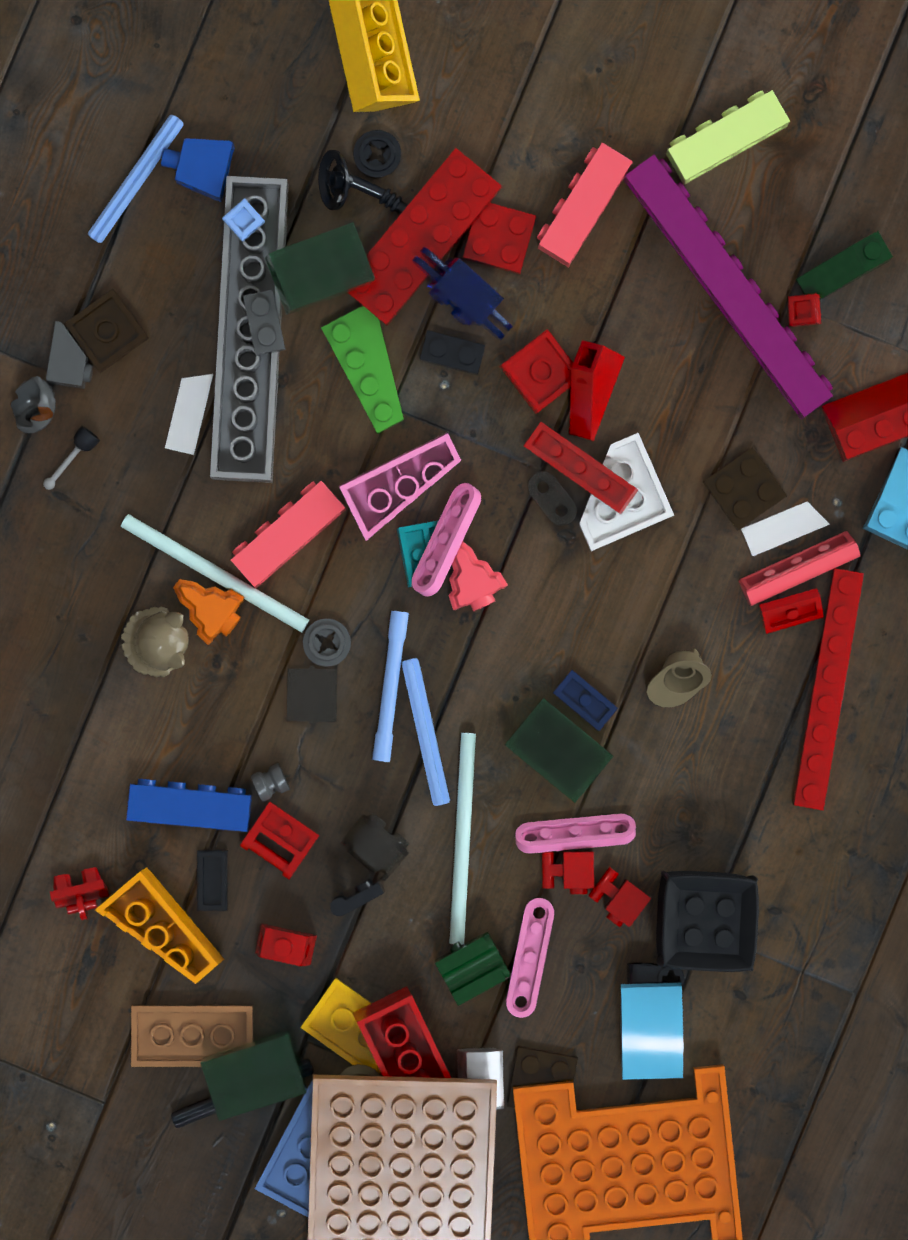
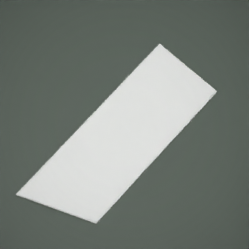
M213 374L181 379L165 445L166 449L194 455Z
M807 501L744 527L741 530L752 556H755L830 524Z

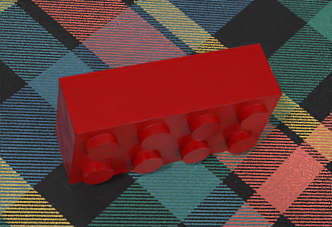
M407 986L352 1013L382 1076L451 1078Z

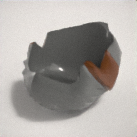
M36 376L19 385L15 391L18 398L10 402L14 418L16 419V426L24 433L41 431L51 422L55 413L56 400L52 386L48 385V382H45L39 376Z

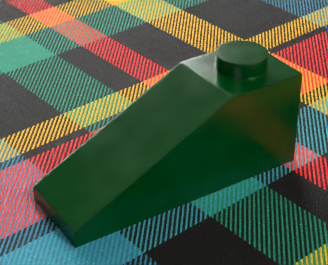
M879 231L800 276L796 281L804 295L817 293L820 294L821 300L886 264L893 256Z

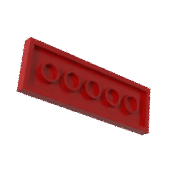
M455 148L340 287L388 326L502 189V185Z

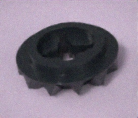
M372 130L366 132L357 140L353 151L354 161L357 168L367 177L382 178L392 174L399 165L401 148L397 139L390 133L383 130ZM370 144L377 150L388 147L382 154L384 165L377 159L367 162L372 156Z

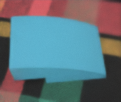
M682 983L621 984L620 1034L622 1080L683 1078Z

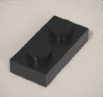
M427 330L420 361L478 375L485 345Z

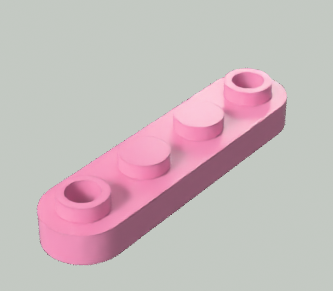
M462 483L451 493L413 574L412 587L423 596H432L441 588L480 505L481 493L471 484Z
M626 814L527 822L520 825L515 832L516 845L524 853L625 845L635 838L636 824L634 819Z
M534 898L526 904L506 997L508 1011L519 1018L531 1015L537 1004L554 920V908L544 898ZM542 907L545 910V915L542 918H536L533 915L535 908ZM524 996L527 999L524 1007H518L515 1004L517 997Z

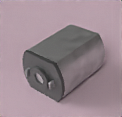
M496 1048L458 1049V1078L497 1079L496 1110L504 1109L503 1050Z

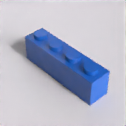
M138 779V784H130L126 820L248 832L252 795H246V789L228 787V793L216 792V786L198 784V790L186 789V783L168 781V787L156 786V780Z

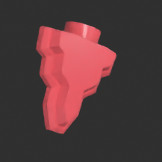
M462 541L452 563L454 571L449 578L452 591L448 596L453 610L470 605L474 612L496 602L493 594L500 589H504L508 584L500 572H494L488 562L478 560L473 549Z

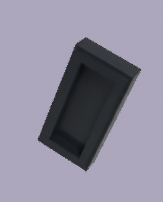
M197 850V911H228V850Z

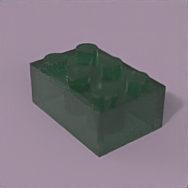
M354 222L268 253L265 257L286 315L369 285L375 280Z
M542 698L504 744L574 803H576L613 758L611 753L544 698Z
M289 1030L204 1057L200 1063L219 1121L307 1093L308 1087Z

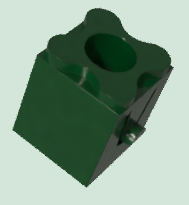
M488 932L479 935L464 945H461L459 941L454 943L450 952L435 960V965L458 1006L511 977L507 965Z

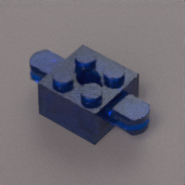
M423 247L420 250L421 254L438 269L436 272L418 256H415L412 260L418 268L431 278L426 283L431 289L428 294L440 305H449L453 309L450 314L462 325H482L495 338L501 341L505 335L487 317L490 316L506 331L509 332L513 326L495 310L504 298L460 258H448L443 263L433 252Z

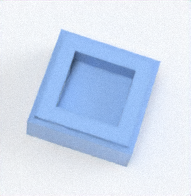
M245 198L222 218L242 242L265 223V220Z

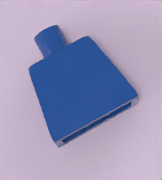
M186 138L184 139L181 152L164 149L161 166L177 169L175 175L177 184L222 202L235 146L231 141Z

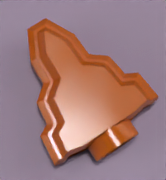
M179 579L173 587L180 603L189 609V620L198 628L197 635L207 645L220 632L227 637L241 619V616L236 611L245 597L232 589L226 592L216 586L205 589L196 582Z

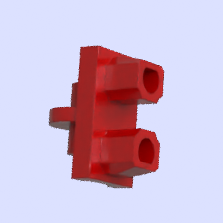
M96 867L81 871L83 884L73 886L70 874L54 876V891H50L51 901H54L57 909L66 907L68 915L79 912L81 920L88 919V910L98 908L97 899L110 897L108 887Z

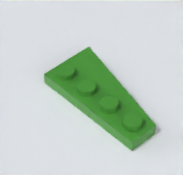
M361 306L321 327L377 434L404 421L379 319L364 306Z

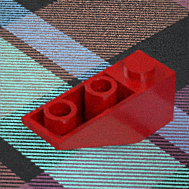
M582 340L571 368L569 434L591 441L595 439L625 359L624 356L604 345Z

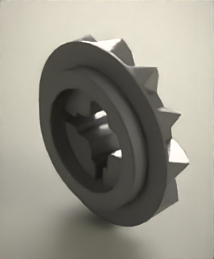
M317 620L305 631L303 637L305 654L317 665L324 667L337 665L347 657L350 651V634L346 627L336 620ZM333 631L336 632L332 642L338 648V651L327 648L319 654L322 643L316 635L327 638Z

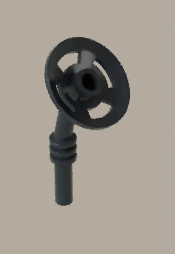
M329 150L324 154L319 167L318 183L322 201L329 210H339L344 205L350 187L379 199V204L385 203L384 207H390L391 212L396 211L401 214L408 206L402 201L401 196L396 197L397 193L393 192L391 194V189L385 190L351 174L348 171L343 155L338 150ZM335 159L337 165L332 171H329L331 163Z

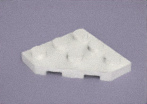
M639 433L611 444L603 465L636 487L638 492L622 514L616 512L594 495H590L579 525L591 551L674 516Z

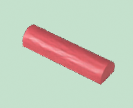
M845 531L741 578L738 582L750 606H753L859 558L861 555L856 541L848 531Z

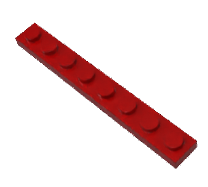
M836 568L832 572L793 800L794 806L824 811L864 573Z

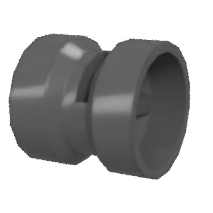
M279 763L270 766L267 773L256 772L251 775L253 784L262 802L271 799L276 791L284 793L290 790Z

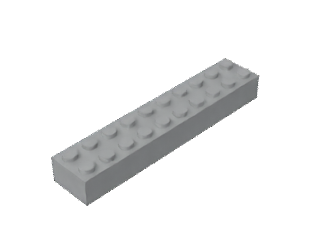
M227 176L225 215L245 198L265 220V223L242 242L224 222L210 469L212 480L273 483L280 351L260 356L255 355L243 296L273 289L281 325L289 191L287 179Z

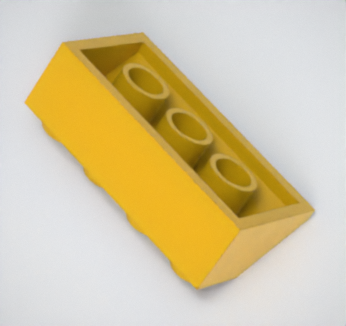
M329 0L353 112H375L420 101L398 1Z

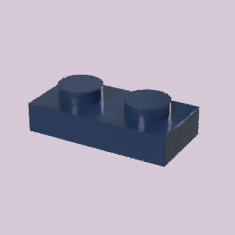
M573 670L569 672L553 692L555 696L597 731L602 729L618 709Z

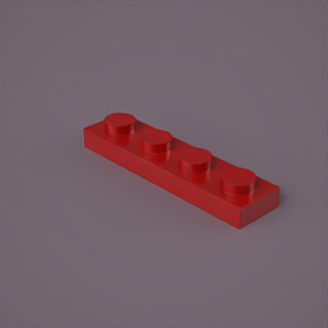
M542 422L539 423L524 444L526 449L619 514L623 513L638 492L636 487Z

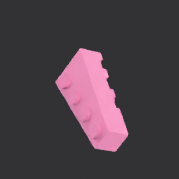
M446 432L340 484L341 492L365 540L367 541L372 537L374 533L456 466L461 459L449 434Z

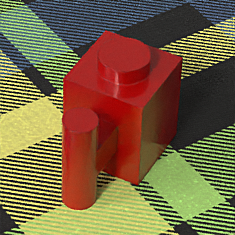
M562 851L563 864H554V852H542L543 889L554 888V876H563V888L570 889V894H588V889L594 888L593 851Z
M609 867L588 896L597 903L604 894L609 896L611 899L604 907L609 912L606 917L620 928L623 924L630 927L651 898L627 879L624 880L619 888L614 886L612 883L619 873Z

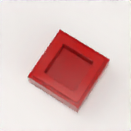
M820 294L788 296L790 327L821 324Z

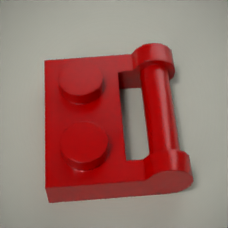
M270 801L240 844V847L246 851L250 849L282 871V876L290 880L320 835ZM259 833H263L295 856L292 861H287L256 839Z

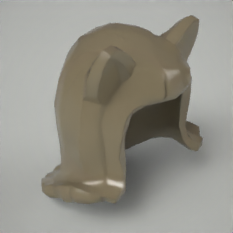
M154 606L143 611L139 610L135 615L132 614L126 627L123 629L124 633L121 634V639L124 640L121 648L124 651V656L128 658L127 662L133 665L135 671L142 673L144 676L149 674L150 676H161L164 678L173 669H178L185 665L183 654L189 645V634L182 626L183 614L169 612L168 608L162 606L159 608Z

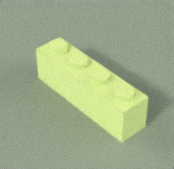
M763 90L755 93L747 99L749 102L747 105L741 108L735 105L721 114L722 119L715 123L708 120L695 128L697 133L686 138L684 134L669 143L671 148L667 150L666 155L683 185L788 126L790 120L773 90L764 94Z

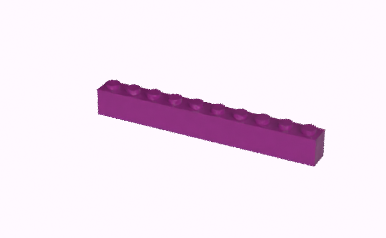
M652 155L626 174L623 181L802 420L833 397L830 392L833 389L832 385L823 374L818 376L812 368L815 363L811 356L805 350L801 352L795 345L797 338L787 326L783 328L777 320L779 314L770 302L765 304L760 298V288L752 278L747 280L741 270L744 268L739 259L734 254L729 256L723 248L726 243L716 230L711 232L705 223L708 219L704 212L698 206L694 208L687 198L690 197V194L681 182L676 184L669 174L672 173V170L663 158L658 160L655 155Z

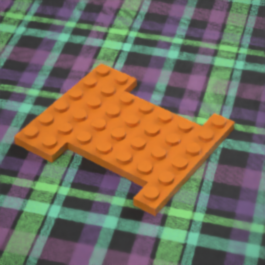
M724 1064L693 1067L696 1098L576 1110L573 1081L513 1087L529 1240H590V1233L702 1220H710L712 1240H743Z

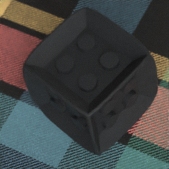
M661 871L656 925L657 964L660 967L668 966L683 970L752 972L754 970L753 966L758 939V878L754 875L746 877L739 874L721 872Z

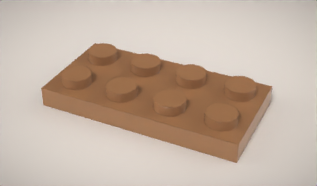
M253 1005L131 1006V1067L253 1066Z

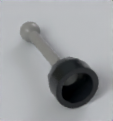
M81 425L74 435L75 448L50 478L44 480V487L48 490L53 489L57 478L80 451L92 450L100 442V439Z

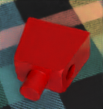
M261 923L255 954L264 959L296 966L311 965L317 935Z

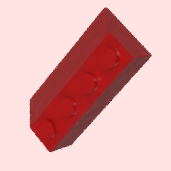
M908 373L821 406L843 462L908 437Z

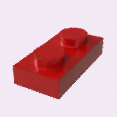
M817 588L759 605L766 634L824 617L821 597Z

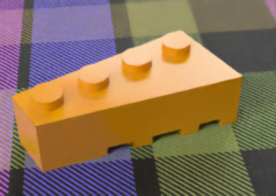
M148 867L137 873L95 909L103 917L106 916L125 933L128 932L139 940L148 950H152L161 956L166 963L195 984L225 960Z

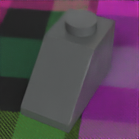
M55 321L46 381L49 384L85 389L86 382H91L93 365L89 364V358L62 322Z

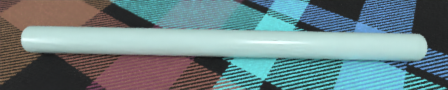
M128 514L122 522L121 527L224 588L232 589L245 597L244 599L294 629L302 633L306 628L309 619Z
M461 733L449 944L459 941L461 945H464L476 743V734Z

